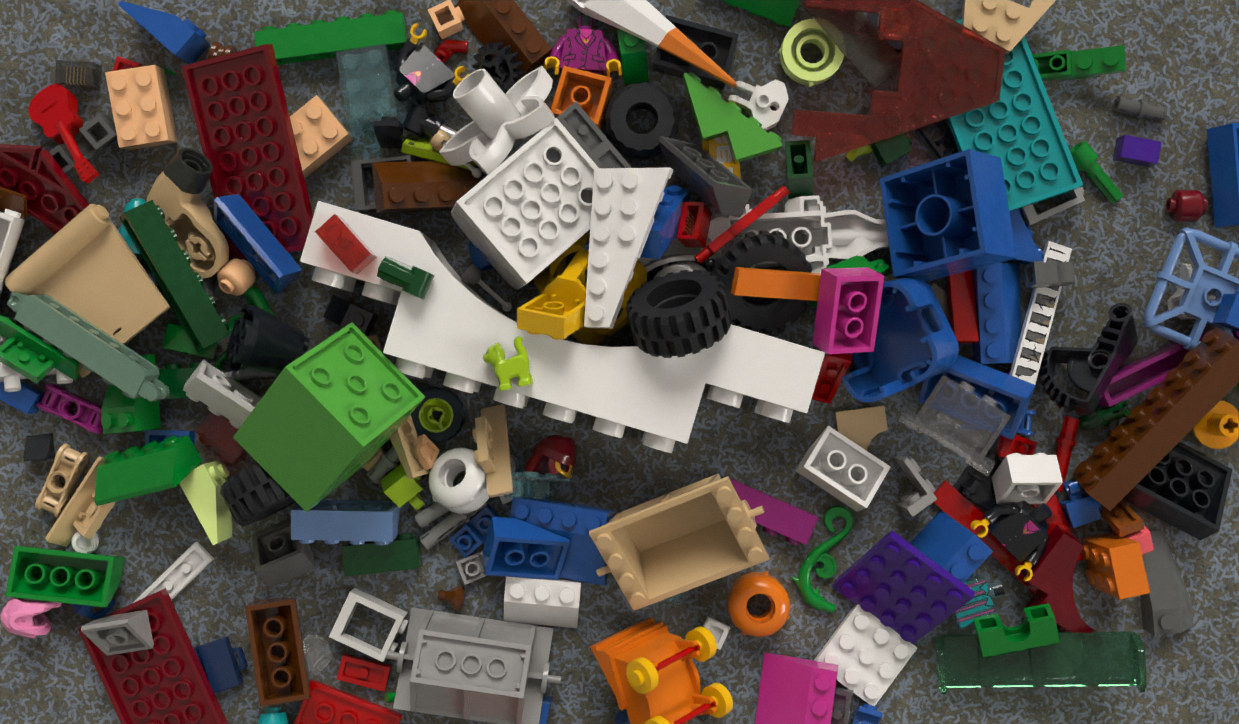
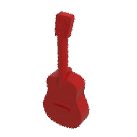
M61 84L49 85L32 99L28 108L29 116L43 128L44 134L58 144L65 143L75 162L74 167L83 182L89 184L99 176V173L83 157L75 142V135L83 127V120L77 110V98L73 92Z

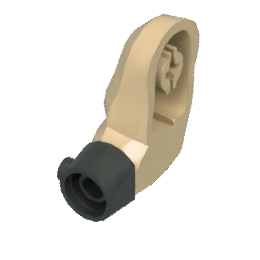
M182 148L156 178L146 202L153 200L155 205L161 207L165 215L164 221L168 228H172L175 231L180 249L185 250L191 260L190 266L194 273L197 272L202 279L209 278L218 273L229 260V246L226 238L213 221L210 210L201 200V192L204 191L211 176L213 166L211 161L199 151L191 148Z

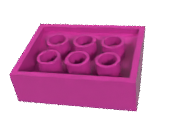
M764 652L755 724H831L839 665Z

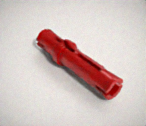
M1064 416L1060 436L1056 438L1058 444L1055 455H1057L1063 481L1057 491L1063 492L1073 447H1076L1077 444L1075 439L1080 419Z

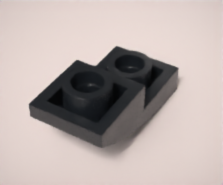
M385 116L381 117V121L373 120L374 131L379 145L382 148L402 149V144L406 140L403 136V125L396 121L395 117Z

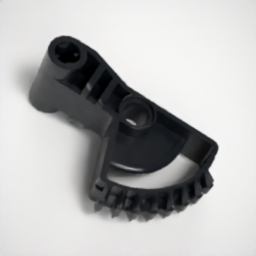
M1118 303L1109 309V320L1106 326L1102 328L1101 335L1092 348L1051 347L1049 351H1044L1039 371L1042 386H1044L1045 393L1049 395L1050 400L1056 402L1059 409L1064 408L1067 414L1073 410L1085 415L1093 414L1118 367L1133 352L1138 342L1132 308L1128 304ZM1055 364H1067V374L1070 381L1078 389L1089 393L1087 399L1083 400L1074 397L1056 384L1053 379Z

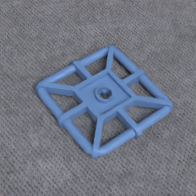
M1188 227L1181 229L1173 242L1162 271H1158L1156 276L1158 281L1146 307L1144 320L1142 321L1143 326L1157 335L1183 345L1184 349L1189 351L1195 349L1201 343L1199 340L1206 323L1219 327L1233 337L1230 329L1212 322L1223 295L1235 294L1236 291H1239V279L1227 274L1233 258H1239L1237 243L1232 241L1225 242L1202 231ZM1196 241L1222 251L1223 256L1217 269L1205 265ZM1184 244H1186L1194 265L1189 282L1172 275ZM1168 283L1185 289L1179 306L1155 316ZM1213 289V295L1216 296V300L1209 302L1207 293ZM1182 313L1197 318L1189 336L1158 324Z

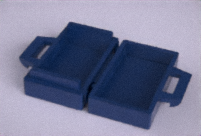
M228 636L193 647L214 693L239 686L243 683L240 671L246 668L248 664L242 647L232 648ZM234 652L237 653L241 666H238Z

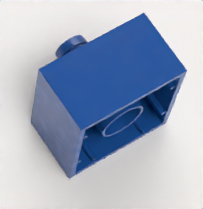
M968 149L879 179L894 277H917L924 281H930L1017 258L1000 157Z

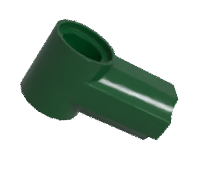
M385 256L381 261L377 277L402 287L403 291L423 300L435 276L418 267H410L388 256Z

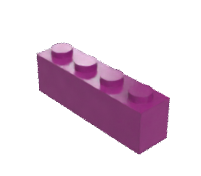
M729 478L741 501L745 499L751 509L763 506L765 513L754 517L757 524L764 526L762 531L776 536L777 532L785 535V541L799 546L800 542L807 545L819 517Z

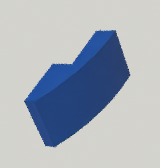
M490 505L486 506L449 539L464 558L486 540L492 517H500Z

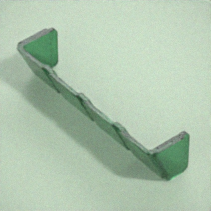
M1131 631L1058 633L1060 643L1004 653L998 656L983 657L976 634L937 636L935 638L938 688L942 694H946V688L1137 686L1139 693H1145V688H1147L1145 646L1139 634Z

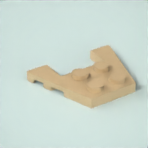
M964 0L961 37L1008 55L1056 0H1032L1029 8L1010 0Z

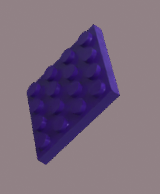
M892 530L841 574L832 586L856 605L859 604L862 610L870 612L877 617L884 626L890 627L900 634L904 641L912 644L972 600L975 591Z

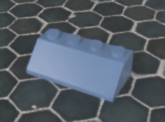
M323 499L306 512L297 504L291 509V540H299V543L303 544L313 543L315 540H324L325 544L349 541L350 544L360 545L364 544L365 541H375L376 545H388L397 536L401 507L399 508L393 501Z

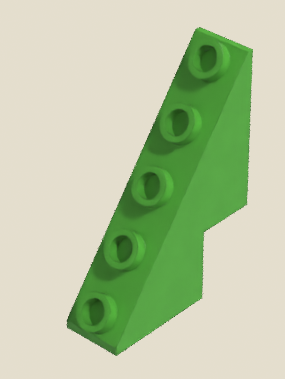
M683 73L682 80L701 142L726 136L734 164L781 149L782 138L772 131L766 132L761 128L762 124L757 119L751 116L749 118L740 113L742 110L733 102H725L720 98L721 94L716 89L703 86L700 83L701 79L694 73Z

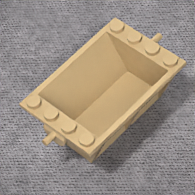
M718 473L619 512L606 525L589 531L590 537L607 566L596 570L597 575L600 577L611 572L633 611L770 560L755 530L757 525L754 517L765 513L764 508L759 506L751 509L745 499L740 500L729 477L721 479Z

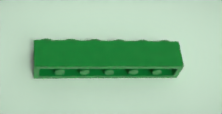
M397 10L386 11L384 15L378 16L371 13L362 14L360 18L355 19L338 17L332 22L314 20L311 21V24L302 26L299 23H290L286 25V28L279 29L274 26L263 27L262 31L254 32L256 47L264 44H273L277 65L402 49L409 38L406 18L402 12L399 13Z

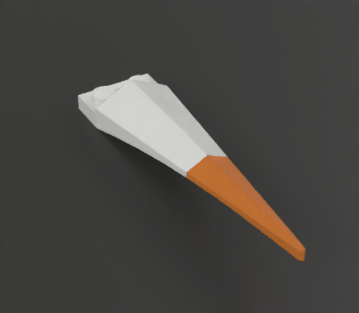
M566 0L583 14L649 42L694 65L729 86L736 88L735 80L647 0Z

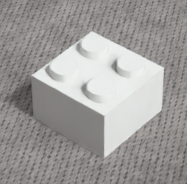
M1012 453L1006 455L992 476L997 504L1018 503L1021 501H1026L1028 504H1046L1063 483L1057 455H1047L1045 453H1036L1034 455Z

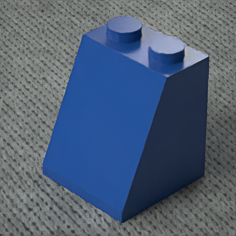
M942 510L910 542L911 545L962 583L993 552L973 532Z

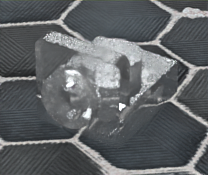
M307 631L302 637L304 655L309 673L318 676L333 657L328 640Z

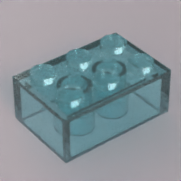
M386 44L336 52L348 126L353 131L374 128L373 120L381 121V117L385 116L395 117L396 121L402 123L399 100L393 93L396 89L391 53Z

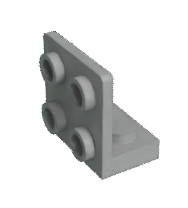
M897 455L894 457L895 461L916 489L914 492L911 489L900 496L901 501L897 505L903 513L913 517L937 500L933 494L936 489L928 479L924 480L918 472L921 469L913 458L909 459L908 457Z

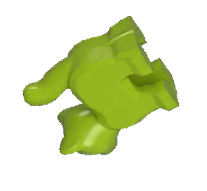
M519 336L514 339L513 343L517 351L516 356L505 359V351L500 343H495V345L488 347L483 355L484 362L494 368V373L499 381V391L512 389L511 378L514 377L519 378L518 387L533 383L528 353L522 344L523 339Z

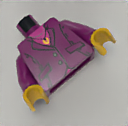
M590 16L578 17V29H567L566 35L558 39L549 57L545 59L544 64L546 72L548 68H554L555 75H558L559 68L560 73L562 72L563 66L599 75H607V77H610V72L618 71L619 76L622 75L621 63L618 60L616 49L610 39L603 36L602 30H593V18Z

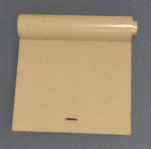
M89 204L4 279L7 288L11 292L27 295L48 294L124 345L170 308L163 295L110 220L108 211L101 205ZM79 362V374L84 378L91 371L84 369L82 363Z

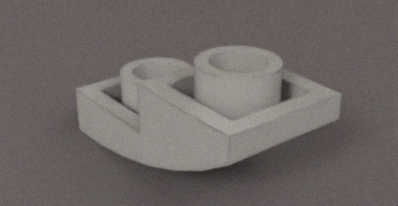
M483 550L454 562L463 585L485 576H490L485 575Z

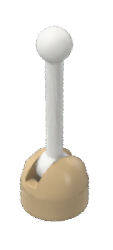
M442 129L432 137L429 144L435 150L440 151L451 137ZM470 163L464 164L472 171V175L475 178L481 177V169L475 168Z

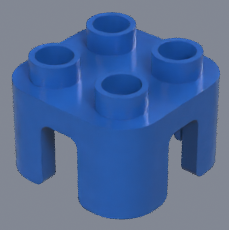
M906 277L883 282L874 352L852 353L857 370L842 376L847 391L855 399L868 403L876 402L936 376L951 368L955 363L959 351L957 339L933 289L927 282L917 277Z

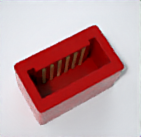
M704 202L683 203L676 238L686 248L706 247L712 212Z

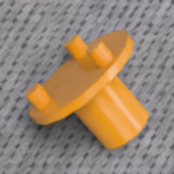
M1219 401L1192 429L1194 436L1202 445L1208 448L1223 449L1231 446L1239 438L1238 410L1226 401Z

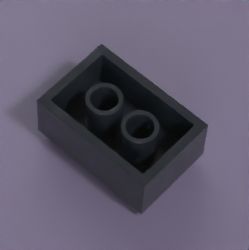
M666 15V19L722 70L729 74L739 34ZM657 47L653 71L683 78V73L688 74L692 72L701 79L700 83L724 89L726 83Z

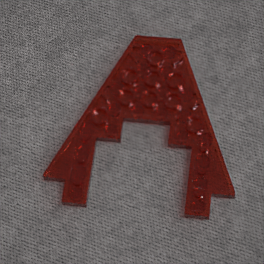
M805 0L804 7L878 13L880 16L877 40L902 42L897 92L872 90L869 116L794 110L791 135L816 137L814 161H821L1000 100L1006 49L920 1Z

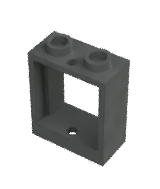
M411 155L351 161L355 210L358 213L376 212V204L369 205L366 170H372V163L414 162Z

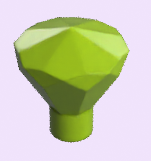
M856 134L853 138L851 149L845 156L853 162L857 157L871 153L873 149L867 138Z

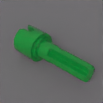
M1081 141L1070 149L1077 170L1084 171L1111 204L1118 202L1123 197V194L1096 162L1098 155L1086 141Z

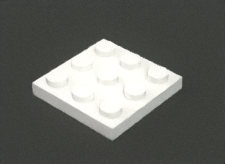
M855 604L814 661L839 665L837 681L848 689L854 690L853 693L868 704L875 706L917 650V647L910 642L904 641L900 634L892 628L884 626L877 617L870 612L862 610L859 604Z

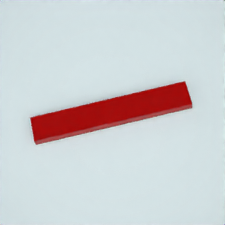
M944 480L933 493L937 498L933 503L976 535L982 529V526L979 525L976 529L972 530L970 525L974 520L982 521L984 514L949 482ZM989 531L985 537H978L993 551L990 554L1033 594H1036V591L1025 584L1026 581L1023 580L1024 576L1021 573L1023 569L1018 576L1015 574V568L1019 565H1024V560L1020 562Z

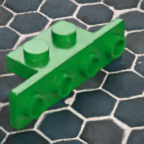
M0 315V336L7 339L0 346L1 363L36 384L54 368L73 380L79 377V362L76 359L66 357L55 346L45 343L32 332L14 324L8 317Z

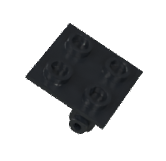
M979 447L953 487L989 511L997 504L992 476L1002 461L994 453Z

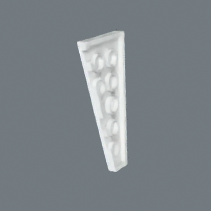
M671 167L594 169L584 327L613 329L624 300L623 295L628 282L632 280L633 269L637 259L642 254L655 220L654 215L658 204L662 202L665 194L663 191L666 183L673 173Z

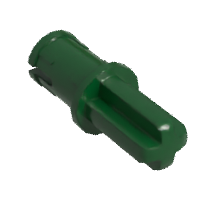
M1120 401L1111 407H1099L1093 414L1079 417V426L1083 430H1089L1100 425L1108 426L1114 420L1128 417L1130 410L1126 409L1119 412V409L1128 406L1124 401Z

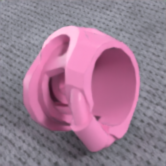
M10 597L0 614L1 624L9 633L35 638L37 635H46L50 632L52 623L43 613L52 608L60 607L62 603Z

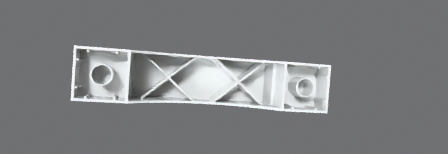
M321 201L317 203L300 262L315 266L312 277L313 281L353 292L356 280L364 281L363 296L397 305L383 353L397 357L395 366L403 374L422 379L424 377L431 378L433 370L436 368L447 372L443 383L447 387L473 394V392L479 393L481 383L496 386L493 400L523 408V406L527 407L529 397L546 401L543 415L573 423L577 411L596 416L593 430L622 438L626 426L644 431L641 440L643 442L642 445L672 453L675 441L688 443L705 384L710 385L707 399L740 408L743 395L758 399L754 413L790 423L793 410L807 413L825 352L732 324L727 334H724L723 339L715 342L712 347L704 348L699 353L686 354L685 357L679 358L677 356H672L671 358L654 357L649 353L643 352L638 346L606 347L586 345L567 340H555L551 336L544 334L532 335L526 330L517 329L516 321L492 307L473 291L450 266L435 241L422 232ZM385 256L435 275L424 300L403 291L402 287L377 277L378 268ZM519 336L523 339L522 344L528 353L533 383L518 387L519 378L514 377L511 378L512 389L499 391V381L494 373V368L484 362L483 355L488 347L495 345V343H500L505 351V359L516 356L517 351L513 343L514 339Z

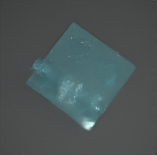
M512 472L513 493L507 495L510 498L545 500L552 495V489L549 487L550 482H570V479H560V474L553 475L552 473Z

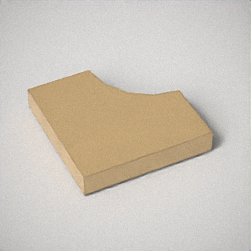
M884 405L834 412L837 432L866 451L871 440L878 433L888 430Z

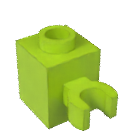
M402 464L380 480L383 492L399 508L408 501L416 510L425 505L419 494L423 490L419 481L421 476L408 479Z

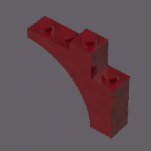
M1056 525L1049 534L1045 553L1036 567L1032 566L1031 568L1033 572L1032 578L1025 583L1032 590L1036 591V594H1034L1025 608L1049 603L1058 629L1064 633L1072 632L1075 634L1074 637L1085 646L1091 644L1099 648L1104 640L1096 630L1082 620L1073 597L1074 569L1078 557L1085 546L1075 536ZM1023 569L1021 572L1024 577L1027 575L1026 569Z

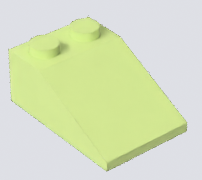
M219 460L198 466L179 483L212 545L232 537V514L220 493L221 486L229 480L228 476H230V473L223 463L220 464Z

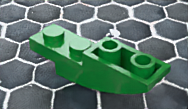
M1125 45L1072 52L1071 50L1032 54L1042 81L1087 79L1100 77V75L1126 72Z

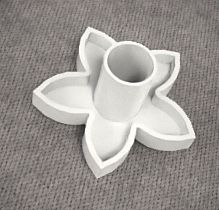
M541 66L521 78L505 94L485 69L472 72L457 85L453 92V97L473 121L455 133L439 153L451 166H459L474 161L484 173L489 175L508 156L511 149L518 146L526 137L535 134L555 120L553 112L544 102L551 91L553 79Z

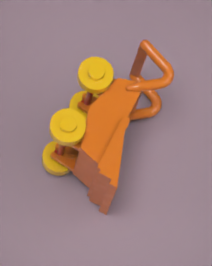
M650 617L590 646L616 696L619 709H626L630 724H687L689 720L699 715L710 714L715 718H721L730 713L733 708L730 692L720 683L715 682L708 685L701 693L700 676L692 658L704 662L712 658L717 651L714 636L704 627L692 629L686 634L685 639H682L680 636L669 633L667 625H664L663 622H655L654 618Z

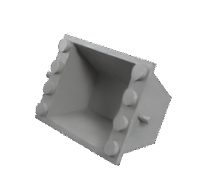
M412 608L406 641L402 642L399 653L388 651L386 659L398 660L397 672L400 673L393 709L494 724H539L543 694L546 693L547 682L556 684L561 682V676L548 675L553 628Z

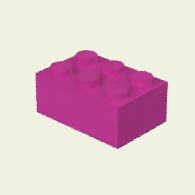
M868 267L822 269L813 345L826 354L874 352L884 275Z

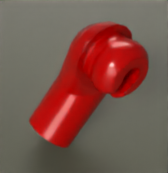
M444 40L435 49L434 55L444 63L455 52L468 53L469 43L463 40Z

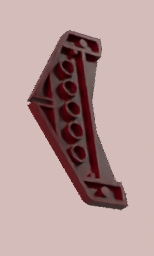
M0 144V186L26 195L27 214L41 221L54 234L89 205L47 149L41 151L42 146Z

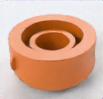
M769 571L763 573L751 572L741 576L732 584L728 592L727 610L729 616L744 636L746 634L754 637L772 635L779 631L790 617L788 593L775 577L768 574ZM755 594H764L769 598V608L762 615H753L747 610V602Z

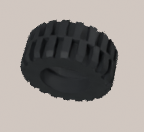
M760 230L759 234L755 235L751 231L745 233L746 238L742 240L737 236L731 240L734 244L730 248L725 245L721 250L723 256L721 259L716 258L713 264L716 271L711 272L722 280V283L725 285L732 321L738 327H746L748 330L755 332L761 329L764 334L772 333V328L775 327L779 331L785 329V323L789 321L794 323L798 320L796 315L800 311L802 313L805 312L808 307L805 304L806 300L769 298L760 302L745 300L742 296L733 295L731 288L735 267L751 268L760 262L772 261L778 263L783 271L811 273L812 267L793 242L776 232L770 234L766 230Z
M681 270L678 273L671 272L662 277H655L652 281L642 284L640 289H636L632 293L626 307L635 344L643 352L649 353L654 357L671 358L672 356H677L679 358L685 357L686 354L699 353L700 350L708 349L715 342L722 340L732 323V314L725 285L716 275L707 271L702 273L700 270Z
M258 462L232 476L223 483L220 491L235 522L240 526L260 521L296 503Z

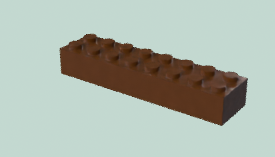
M1217 326L1207 332L1201 343L1195 349L1190 350L1185 355L1184 360L1167 373L1163 382L1158 387L1153 388L1148 393L1147 398L1130 411V415L1124 422L1117 425L1112 430L1111 435L1103 443L1098 444L1093 453L1076 467L1072 475L1091 497L1111 511L1239 382V341Z

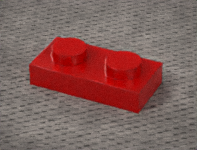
M344 653L336 680L385 691L392 665Z

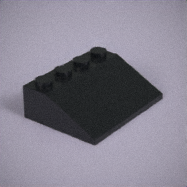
M1179 442L1123 500L1198 540H1202L1219 532L1233 469Z

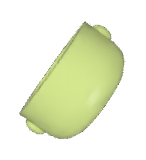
M819 18L803 20L795 24L788 31L779 49L781 66L784 72L799 84L808 85V87L822 84L829 80L839 69L844 58L845 46L839 31L830 23ZM806 43L817 45L822 51V60L817 63L806 62L801 56V47Z

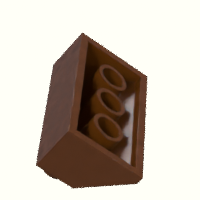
M459 0L455 6H459L465 18L464 22L483 46L491 42L498 43L501 41L504 47L511 45L510 52L512 54L515 52L519 53L516 60L523 61L519 69L524 71V75L519 76L520 79L541 66L552 52V48L514 0Z
M438 161L372 163L376 214L452 211L455 203L480 182L478 178L472 175L471 170Z
M296 598L265 599L253 601L245 606L260 706L310 699L311 695Z

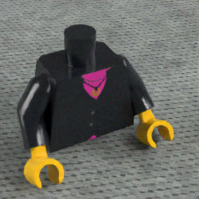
M413 24L410 29L412 37L406 40L398 55L395 69L397 71L396 82L399 87L393 93L402 103L410 97L418 104L446 101L453 95L457 85L464 79L460 75L466 68L459 66L453 73L423 43L418 45V40L426 38L427 30L424 29L420 36H416L415 31L419 24Z
M1026 501L998 503L983 515L982 521H972L970 528L974 530L981 525L982 529L977 532L976 536L980 538L985 537L989 531L1020 562L1024 560V565H1019L1015 568V574L1018 576L1022 569H1026L1027 575L1023 580L1029 581L1033 576L1032 566L1036 567L1045 553L1049 541V524L1045 520L1053 514L1051 509L1044 503L1035 509Z

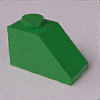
M621 29L617 30L625 85L649 82L644 40Z

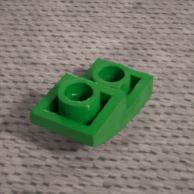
M167 324L161 348L213 360L218 342L197 352L182 326Z

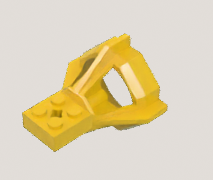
M586 232L550 263V268L545 269L534 277V283L540 295L517 308V329L526 330L532 335H549L555 340L566 339L571 334L580 344L597 345L604 340L605 335H613L629 322L626 313L627 302L636 289H640L641 285L647 282V270L637 259L633 269L632 280L628 282L623 295L624 300L621 306L623 311L615 321L613 329L584 327L587 286L585 274L588 268L589 250H585V244L590 239V232ZM578 251L572 259V261L567 266V268L564 270L567 256L573 252Z

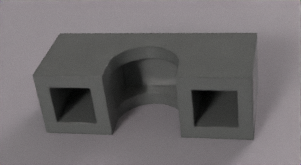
M103 114L97 115L80 128L81 132L75 136L76 144L83 157L88 161L117 140L115 124L107 115ZM65 143L56 146L49 152L67 176L76 171L74 167L75 162Z

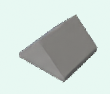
M147 610L100 617L81 627V632L107 656L153 649L154 643Z

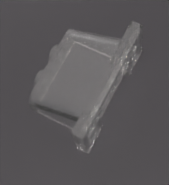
M942 375L919 413L917 414L908 409L902 413L899 421L919 434L922 432L965 458V463L988 477L996 463L985 457V455L1011 416L996 406L998 402L986 394L983 397L975 394V388L962 380L959 384L953 379Z

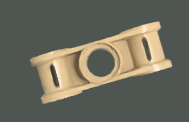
M66 443L60 447L44 487L35 502V509H44L53 513L56 518H59L72 498L83 470L89 462V453L78 452ZM60 476L65 478V486L61 485Z

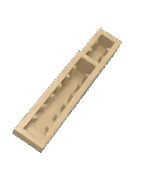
M377 335L366 336L382 352ZM411 414L390 437L408 479L429 473V469H424L417 455L416 443L418 436Z

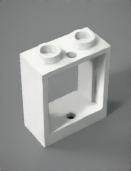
M354 588L349 592L329 637L384 662L388 651H396L398 643L395 642L398 633H404L409 621L405 619L408 612ZM358 603L396 620L382 650L345 633Z

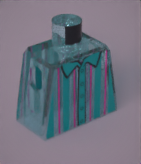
M980 574L971 575L964 584L975 591L973 599L951 615L954 625L959 629H964L974 623L973 618L994 613L996 608L993 598L1005 595L1000 581L987 584L985 577Z

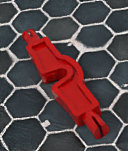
M782 185L781 188L767 197L694 256L695 260L701 265L785 196L790 194L788 189Z

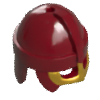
M561 435L547 436L539 444L536 443L533 453L523 470L549 482H553L559 473L570 482L576 463L574 439L567 436L565 438ZM563 465L566 466L565 471L561 469Z

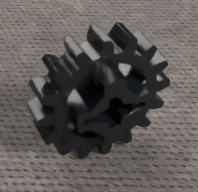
M501 41L498 43L491 42L479 48V53L474 55V59L478 63L473 64L472 67L477 70L485 69L505 94L520 80L519 76L524 75V71L519 69L523 61L516 60L519 53L515 52L512 54L510 52L511 45L504 47Z

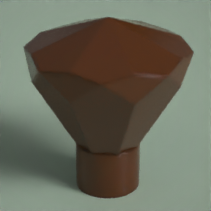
M456 587L448 591L440 590L438 592V599L444 600L454 609L460 610L465 600L464 587Z

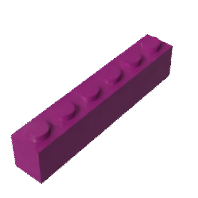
M1211 324L1206 326L1199 341L1201 342L1204 335L1216 326ZM1232 331L1233 337L1239 341V332ZM1173 342L1118 369L1098 406L1111 407L1162 382L1167 373L1184 360L1189 350L1184 349L1183 345Z

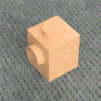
M451 0L428 9L441 39L464 30L461 22L465 18L459 6L454 8Z

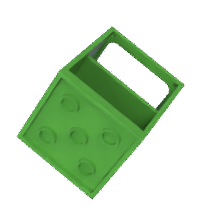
M352 322L287 365L233 438L308 512L368 463L424 400L425 396Z

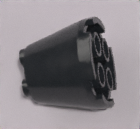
M244 304L241 308V312H244L242 318L240 317L238 320H235L226 351L230 367L226 366L225 375L228 378L237 380L276 379L287 365L307 351L309 338L304 336L302 330L254 305Z

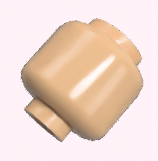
M244 259L230 260L217 273L220 289L226 294L242 295L255 283L254 267Z

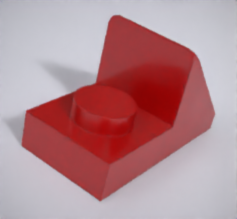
M1000 435L995 455L1002 458L1012 453L1034 455L1037 442L1015 435L1013 440Z

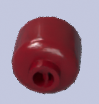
M1176 190L1171 198L1166 200L1165 209L1167 213H1170V217L1174 221L1196 222L1207 211V199L1199 190Z

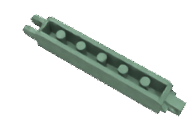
M12 292L7 305L17 313L14 319L23 324L24 329L37 333L43 337L42 340L45 343L58 347L62 350L63 355L76 359L82 363L84 369L97 373L105 383L115 385L129 398L143 397L148 399V401L150 400V402L168 398L170 393L169 387L158 380L160 373L156 365L48 294L27 295Z

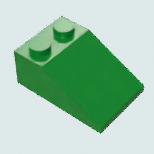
M155 354L141 355L156 365ZM109 384L101 408L103 434L161 429L159 400L150 402V400L148 401V399L143 397L132 399L125 396L122 390L115 385Z

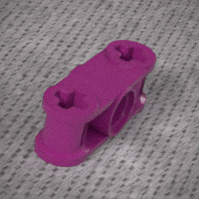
M46 383V391L41 402H37L36 407L80 425L90 432L103 434V426L101 424L102 405L69 392L59 385ZM74 403H76V405L78 406V411L76 414H74L72 411V405Z

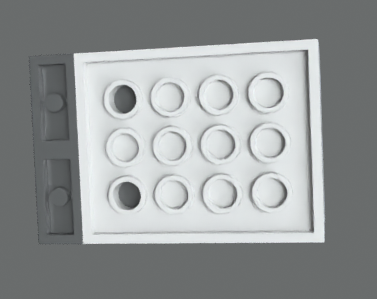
M574 102L556 117L554 121L543 128L455 203L451 215L459 228L476 248L483 252L489 263L503 279L518 290L530 282L590 230L594 169L632 167L580 105Z

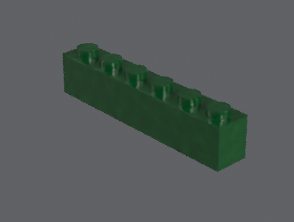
M151 200L124 212L120 216V220L196 351L199 352L229 336V325L217 313L215 309L217 306L213 297L206 294L202 287L204 283L201 276L197 272L194 273L191 268L189 255L185 250L180 249L175 231L172 228H168L165 223L163 210Z

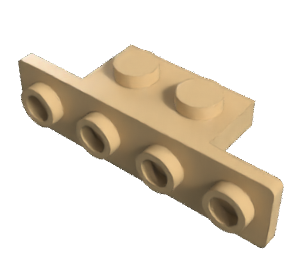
M501 404L481 409V417L475 418L476 428L472 429L474 441L477 443V450L474 451L475 461L477 465H481L486 473L487 494L490 498L513 493L506 408Z
M99 456L47 534L45 538L47 542L67 547L77 531L83 537L92 539L101 527L102 522L115 505V502L100 506L95 504L97 467L105 461L104 457Z

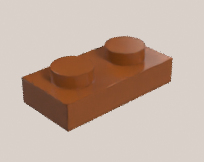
M1123 499L1111 511L1101 504V516L1120 537L1144 529L1143 520Z

